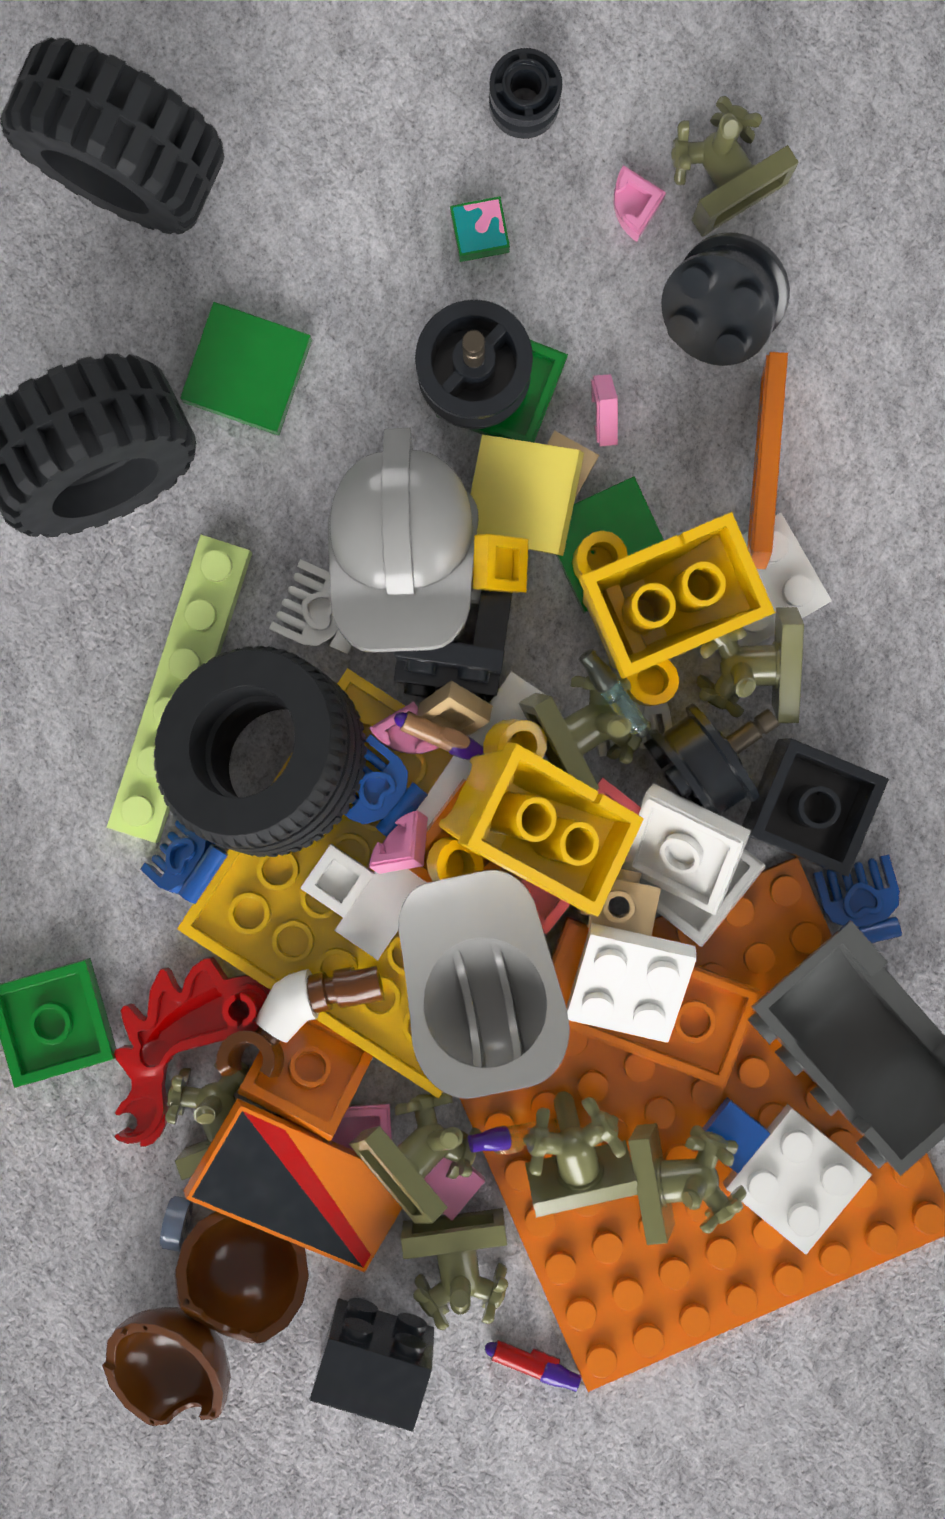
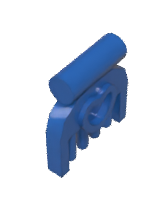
M370 734L366 742L387 758L390 763L387 765L367 748V754L364 758L381 772H373L367 766L363 768L365 773L363 780L359 781V784H361L358 792L359 797L355 795L354 806L348 810L345 816L361 824L381 820L375 828L387 837L398 826L395 822L400 817L416 811L428 794L413 782L407 788L408 770L401 759Z
M177 820L175 826L188 838H180L175 832L170 831L167 837L172 843L169 846L166 843H162L159 847L166 855V859L163 860L157 854L152 856V862L164 874L162 875L154 866L144 863L140 870L159 888L179 894L190 903L196 904L227 858L228 853L216 846L215 843L197 836Z
M889 854L879 857L887 888L883 886L877 861L874 858L868 860L874 888L868 885L862 863L856 862L854 869L858 883L853 884L851 874H849V877L842 875L846 889L844 898L841 894L836 873L827 870L826 874L834 899L832 902L830 901L823 872L812 873L822 910L830 922L844 926L848 921H852L871 943L902 936L901 926L897 917L888 918L899 906L900 893Z

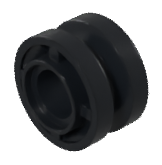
M520 48L508 52L495 64L489 82V110L494 123L507 135L520 139L534 138L546 132L555 122L560 108L562 76L553 59L537 49ZM520 88H528L533 90L537 96L530 100H521L513 92Z

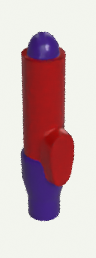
M500 1340L489 1342L485 1345V1352L491 1357V1361L539 1379L540 1382L550 1386L562 1387L574 1392L579 1388L581 1375L565 1368L560 1364V1359L534 1348L529 1353Z

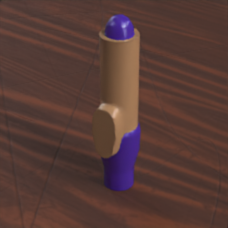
M407 711V713H397L394 716V722L400 727V731L446 750L453 756L470 760L474 756L484 754L482 745L458 730L443 727L410 711Z

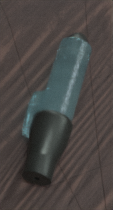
M594 649L583 653L579 657V661L585 667L590 681L596 690L603 695L616 715L630 720L632 725L631 735H636L640 738L646 737L649 732L647 727L648 721L623 688L617 675L610 666L599 658Z

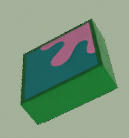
M500 196L450 206L460 262L510 253V244Z

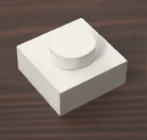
M330 844L301 886V889L345 918L375 873L333 844Z

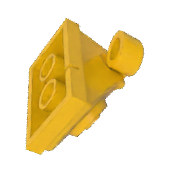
M732 512L629 556L621 538L607 531L593 532L583 539L574 552L573 570L584 590L583 604L592 618L608 656L610 666L618 670L621 679L626 678L630 681L631 690H625L631 700L639 705L651 707L664 704L675 695L678 690L679 676L677 669L668 659L775 613Z
M508 719L496 723L486 734L483 742L484 754L470 759L469 763L472 764L470 774L451 812L445 819H441L439 822L441 829L452 835V837L441 838L433 844L428 853L427 868L432 881L483 871L482 857L578 909L598 917L644 818L604 794H599L597 790L544 760L543 758L547 750V738L543 729L537 723L520 719Z

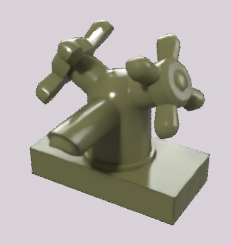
M721 96L718 99L716 106L721 112L715 113L710 119V123L718 127L716 132L711 133L704 141L688 142L689 120H683L678 124V137L673 140L671 151L673 166L676 168L674 182L677 185H685L686 170H690L691 164H702L717 188L699 200L692 217V222L702 237L787 185L799 163L787 145L758 164L753 165L737 142V139L740 135L743 141L751 144L755 138V132L751 127L758 128L762 122V116L756 112L749 113L739 105H732L727 96Z
M776 607L775 638L772 645L739 646L737 641L747 636V632L743 627L701 645L700 653L703 659L713 655L716 650H718L722 657L720 662L721 676L715 684L702 674L696 680L698 687L702 689L699 693V698L702 701H708L719 709H726L731 716L738 718L744 713V709L737 704L740 697L750 696L756 686H772V706L777 721L779 723H799L804 622L797 607Z
M574 676L571 679L570 687H583V689L590 690L589 705L565 718L562 717L552 696L534 693L520 701L519 705L526 719L537 723L546 735L547 750L545 755L549 762L595 790L600 788L583 755L609 739L615 744L608 750L606 756L612 760L619 758V761L629 764L633 760V753L639 748L643 739L637 737L633 731L643 723L647 724L648 731L652 727L651 722L645 718L638 723V720L632 715L627 718L617 715V712L610 705L611 689L631 690V683L626 678H618L615 686L601 693L596 690L589 676Z
M241 1061L242 1068L234 1075L222 1076L218 1082L208 1083L202 1088L187 1086L191 1075V1068H182L179 1074L172 1078L171 1087L168 1091L167 1104L169 1109L165 1116L166 1121L170 1124H176L178 1115L183 1116L185 1107L194 1108V1119L202 1124L207 1140L184 1148L176 1158L175 1164L181 1180L192 1177L236 1101L234 1094L239 1089L250 1069L244 1062Z
M562 1091L554 1099L560 1133L549 1132L547 1127L550 1111L548 1108H540L536 1113V1126L523 1138L530 1155H532L531 1161L526 1162L525 1166L536 1217L638 1195L636 1188L638 1186L636 1176H634L626 1140L621 1141L617 1137L619 1131L617 1126L618 1118L605 1111H600L596 1101L591 1097L582 1100V1105L592 1121L584 1128L580 1126L572 1095ZM602 1141H605V1142L608 1143V1144H606V1145H602V1146H597V1147H595L596 1145H598V1144L601 1143ZM545 1154L556 1155L553 1157L544 1158Z
M423 1093L410 1099L408 1103L396 1105L394 1109L395 1116L414 1112L417 1129L400 1145L396 1146L380 1126L363 1130L349 1143L415 1224L434 1223L448 1208L424 1178L443 1158L452 1161L446 1175L447 1178L455 1179L459 1175L463 1177L471 1176L473 1171L471 1165L475 1160L477 1152L472 1153L470 1151L468 1136L482 1133L479 1129L473 1127L468 1135L456 1127L444 1128L437 1123L434 1107L453 1103L452 1096L446 1093H442L439 1099L432 1094L427 1095Z
M657 1123L636 1126L628 1143L634 1176H636L638 1185L636 1188L647 1245L668 1243L675 1226L671 1203L683 1202L689 1209L697 1210L700 1208L702 1201H704L709 1207L704 1212L707 1219L699 1227L707 1234L713 1232L718 1224L731 1220L736 1213L743 1209L741 1201L746 1197L747 1192L745 1188L740 1185L727 1197L719 1187V1176L715 1168L718 1159L725 1165H733V1154H736L738 1150L736 1141L725 1140L722 1136L705 1131L701 1126L696 1125L692 1127L690 1131L691 1136L685 1143L687 1148L699 1150L696 1158L665 1160L662 1154Z
M503 1208L460 1213L453 1221L447 1216H439L434 1223L415 1224L412 1220L403 1221L401 1232L403 1260L437 1255L441 1282L430 1288L427 1279L420 1273L415 1278L414 1282L418 1289L413 1294L414 1299L419 1302L424 1312L429 1317H433L437 1329L445 1330L449 1327L445 1314L450 1311L446 1305L449 1301L453 1312L463 1315L471 1306L472 1296L483 1300L481 1307L485 1308L481 1322L485 1324L492 1323L495 1319L496 1309L500 1307L505 1298V1292L508 1287V1281L505 1279L507 1268L504 1264L498 1263L493 1281L481 1277L479 1274L477 1250L507 1246Z

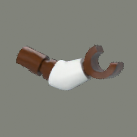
M353 966L336 969L333 971V977H328L325 972L312 974L307 969L289 974L276 982L255 1019V1022L259 1025L256 1031H238L229 1035L221 1043L216 1058V1067L219 1073L224 1077L232 1076L240 1071L242 1068L241 1059L243 1052L248 1046L253 1044L261 1051L263 1056V1064L260 1071L268 1077H279L284 1066V1053L279 1042L287 1043L305 1022L317 1019L320 1012L332 1010L333 1003H338L340 1008L385 1000L382 980L377 966L355 970Z

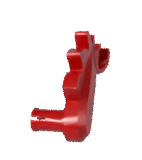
M214 957L204 958L191 968L185 978L183 989L178 985L169 967L160 969L150 989L147 1017L141 1013L135 1004H127L120 1010L123 1024L132 1045L121 1046L115 1050L114 1055L132 1080V1089L127 1098L120 1103L115 1114L116 1116H120L123 1113L133 1114L137 1120V1126L135 1129L124 1128L115 1135V1138L126 1144L141 1142L140 1147H146L156 1142L163 1134L167 1125L165 1116L169 1106L167 1104L168 1098L165 1081L168 1064L174 1055L178 1052L223 1041L229 1035L238 1031H256L259 1025L255 1022V1019L271 990L247 974L228 978Z

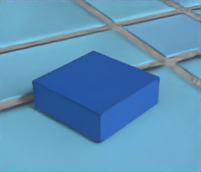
M728 1097L702 1127L705 1131L716 1133L725 1140L737 1142L738 1150L736 1154H733V1165L729 1166L737 1174L771 1134L763 1125Z

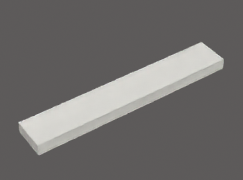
M511 671L498 690L497 696H494L489 703L492 705L490 722L467 736L483 746L487 732L496 723L508 719L527 720L519 705L520 701L534 693H544ZM453 756L429 791L428 796L418 807L417 810L428 817L427 827L463 779L467 780L472 768V764L469 763L470 760ZM409 869L381 874L375 871L367 886L334 931L378 960L398 931L399 914L405 899L417 886L427 883Z

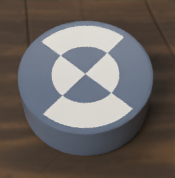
M174 1196L170 1199L160 1233V1246L162 1249L176 1252L181 1251L190 1225L193 1209L192 1201L179 1196Z

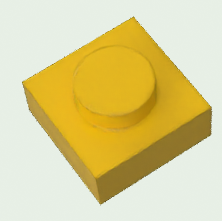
M493 534L475 535L472 589L525 593L527 591L529 539Z

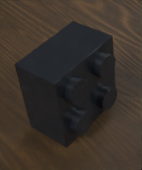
M777 739L757 787L760 798L751 802L742 827L751 831L749 837L831 872L849 877L889 779L795 739Z
M338 1298L321 1351L309 1401L413 1432L432 1372L435 1327L427 1325L424 1319L414 1314L399 1313L396 1316L379 1311L375 1304L365 1299L351 1298L347 1301Z

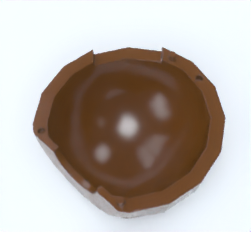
M216 1211L198 1221L184 1240L174 1273L177 1303L186 1315L222 1335L253 1344L266 1342L288 1327L303 1304L309 1279L304 1247Z
M178 1307L145 1310L122 1322L107 1341L106 1361L102 1365L109 1387L123 1406L150 1426L169 1424L179 1413L192 1407L202 1408L199 1415L201 1420H213L221 1415L227 1401L231 1375L223 1340L214 1330L196 1322Z

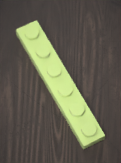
M200 535L107 828L153 843L160 842L170 810L169 806L164 802V795L160 793L159 783L156 781L157 771L154 769L155 758H153L156 746V731L160 724L162 713L179 685L200 665L206 664L211 658L220 655L252 556L250 550Z

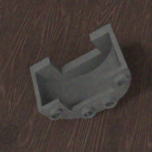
M848 921L754 1003L751 1008L755 1013L748 1018V1021L769 1044L775 1039L778 1040L782 1046L775 1053L795 1076L804 1070L816 1086L809 1092L830 1116L839 1110L863 1136L856 1144L878 1168L887 1162L901 1176L945 1138V1035L884 968L888 961L852 921Z

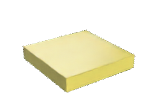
M482 434L470 493L478 509L477 535L493 534L529 539L528 550L563 556L584 452L577 449Z

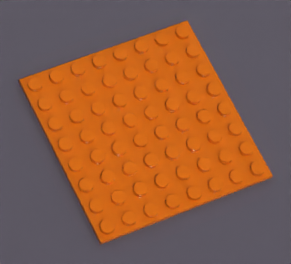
M793 857L763 870L703 947L699 946L662 915L655 918L652 931L653 937L696 946V966L757 988L762 992L760 998L832 936L798 857ZM751 1023L747 1029L725 1089L569 1030L568 1046L561 1064L542 1083L477 1098H460L472 1128L474 1127L484 1132L494 1127L507 1126L510 1131L511 1147L508 1150L483 1151L588 1392L944 1237L945 1193L928 1154L926 1153L901 1176L887 1162L878 1168L856 1144L863 1137L839 1110L830 1116L809 1092L816 1086L804 1070L795 1076L775 1053L782 1046L778 1040L775 1039L769 1044ZM566 1091L574 1099L582 1128L592 1122L590 1115L582 1105V1100L587 1097H591L596 1101L600 1111H605L618 1118L617 1126L619 1131L617 1137L621 1141L626 1140L630 1158L628 1140L636 1126L657 1123L663 1158L665 1160L696 1158L699 1150H691L685 1146L686 1140L691 1136L690 1131L692 1127L696 1125L703 1127L728 1097L766 1129L787 1104L790 1105L864 1166L872 1175L807 1254L798 1249L743 1202V1209L739 1213H736L731 1220L718 1224L714 1231L708 1234L704 1233L699 1227L707 1219L704 1212L709 1207L704 1201H702L700 1208L697 1210L689 1209L683 1202L671 1203L675 1226L668 1243L647 1245L638 1195L536 1217L525 1166L526 1162L531 1161L532 1155H530L523 1138L536 1126V1113L540 1108L549 1109L550 1116L547 1128L549 1132L557 1133L555 1126L557 1115L554 1099L559 1092ZM602 1141L601 1143H599V1144L596 1145L595 1147H597V1146H602V1145H606V1144H608V1143L605 1142V1141ZM545 1154L544 1158L553 1157L556 1155ZM718 1159L715 1168L719 1176V1187L728 1197L731 1192L725 1188L722 1182L733 1169Z

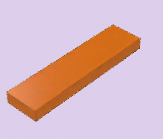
M769 352V355H766L761 374L747 548L756 569L767 568L773 550L788 353Z

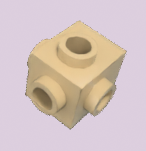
M620 869L599 916L588 914L580 910V914L590 916L588 928H590L591 923L652 936L661 888L640 883L642 873ZM617 896L624 897L629 902L628 911L622 915L612 913L609 909V902L612 898Z

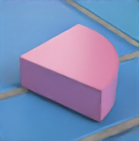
M623 165L614 189V209L623 230L637 242L663 202L666 192Z
M611 374L595 375L593 380H591L592 402L596 404V426H594L596 440L600 446L618 445V397Z
M415 702L410 703L369 728L384 745L401 753L423 754L439 748L400 731V727L394 722V716L397 713H407V711H410L417 715L418 707Z
M418 810L400 817L395 822L398 826L389 833L382 844L377 842L370 858L369 868L381 874L424 866L428 817Z

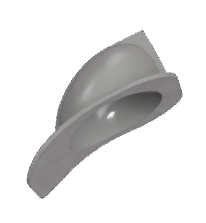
M411 428L384 429L383 451L365 456L347 471L336 490L328 518L332 614L342 636L352 646L361 651L393 652L442 648L452 642L460 633L470 610L474 536L477 535L479 520L477 505L472 496L465 490L458 475L445 461L429 452L413 450Z
M484 870L427 882L417 886L409 893L402 905L399 914L398 930L407 986L412 1044L422 1071L430 1082L444 1093L465 1099L527 1088L542 1083L561 1064L567 1050L570 1029L564 998L536 905L530 892L516 877L500 870Z

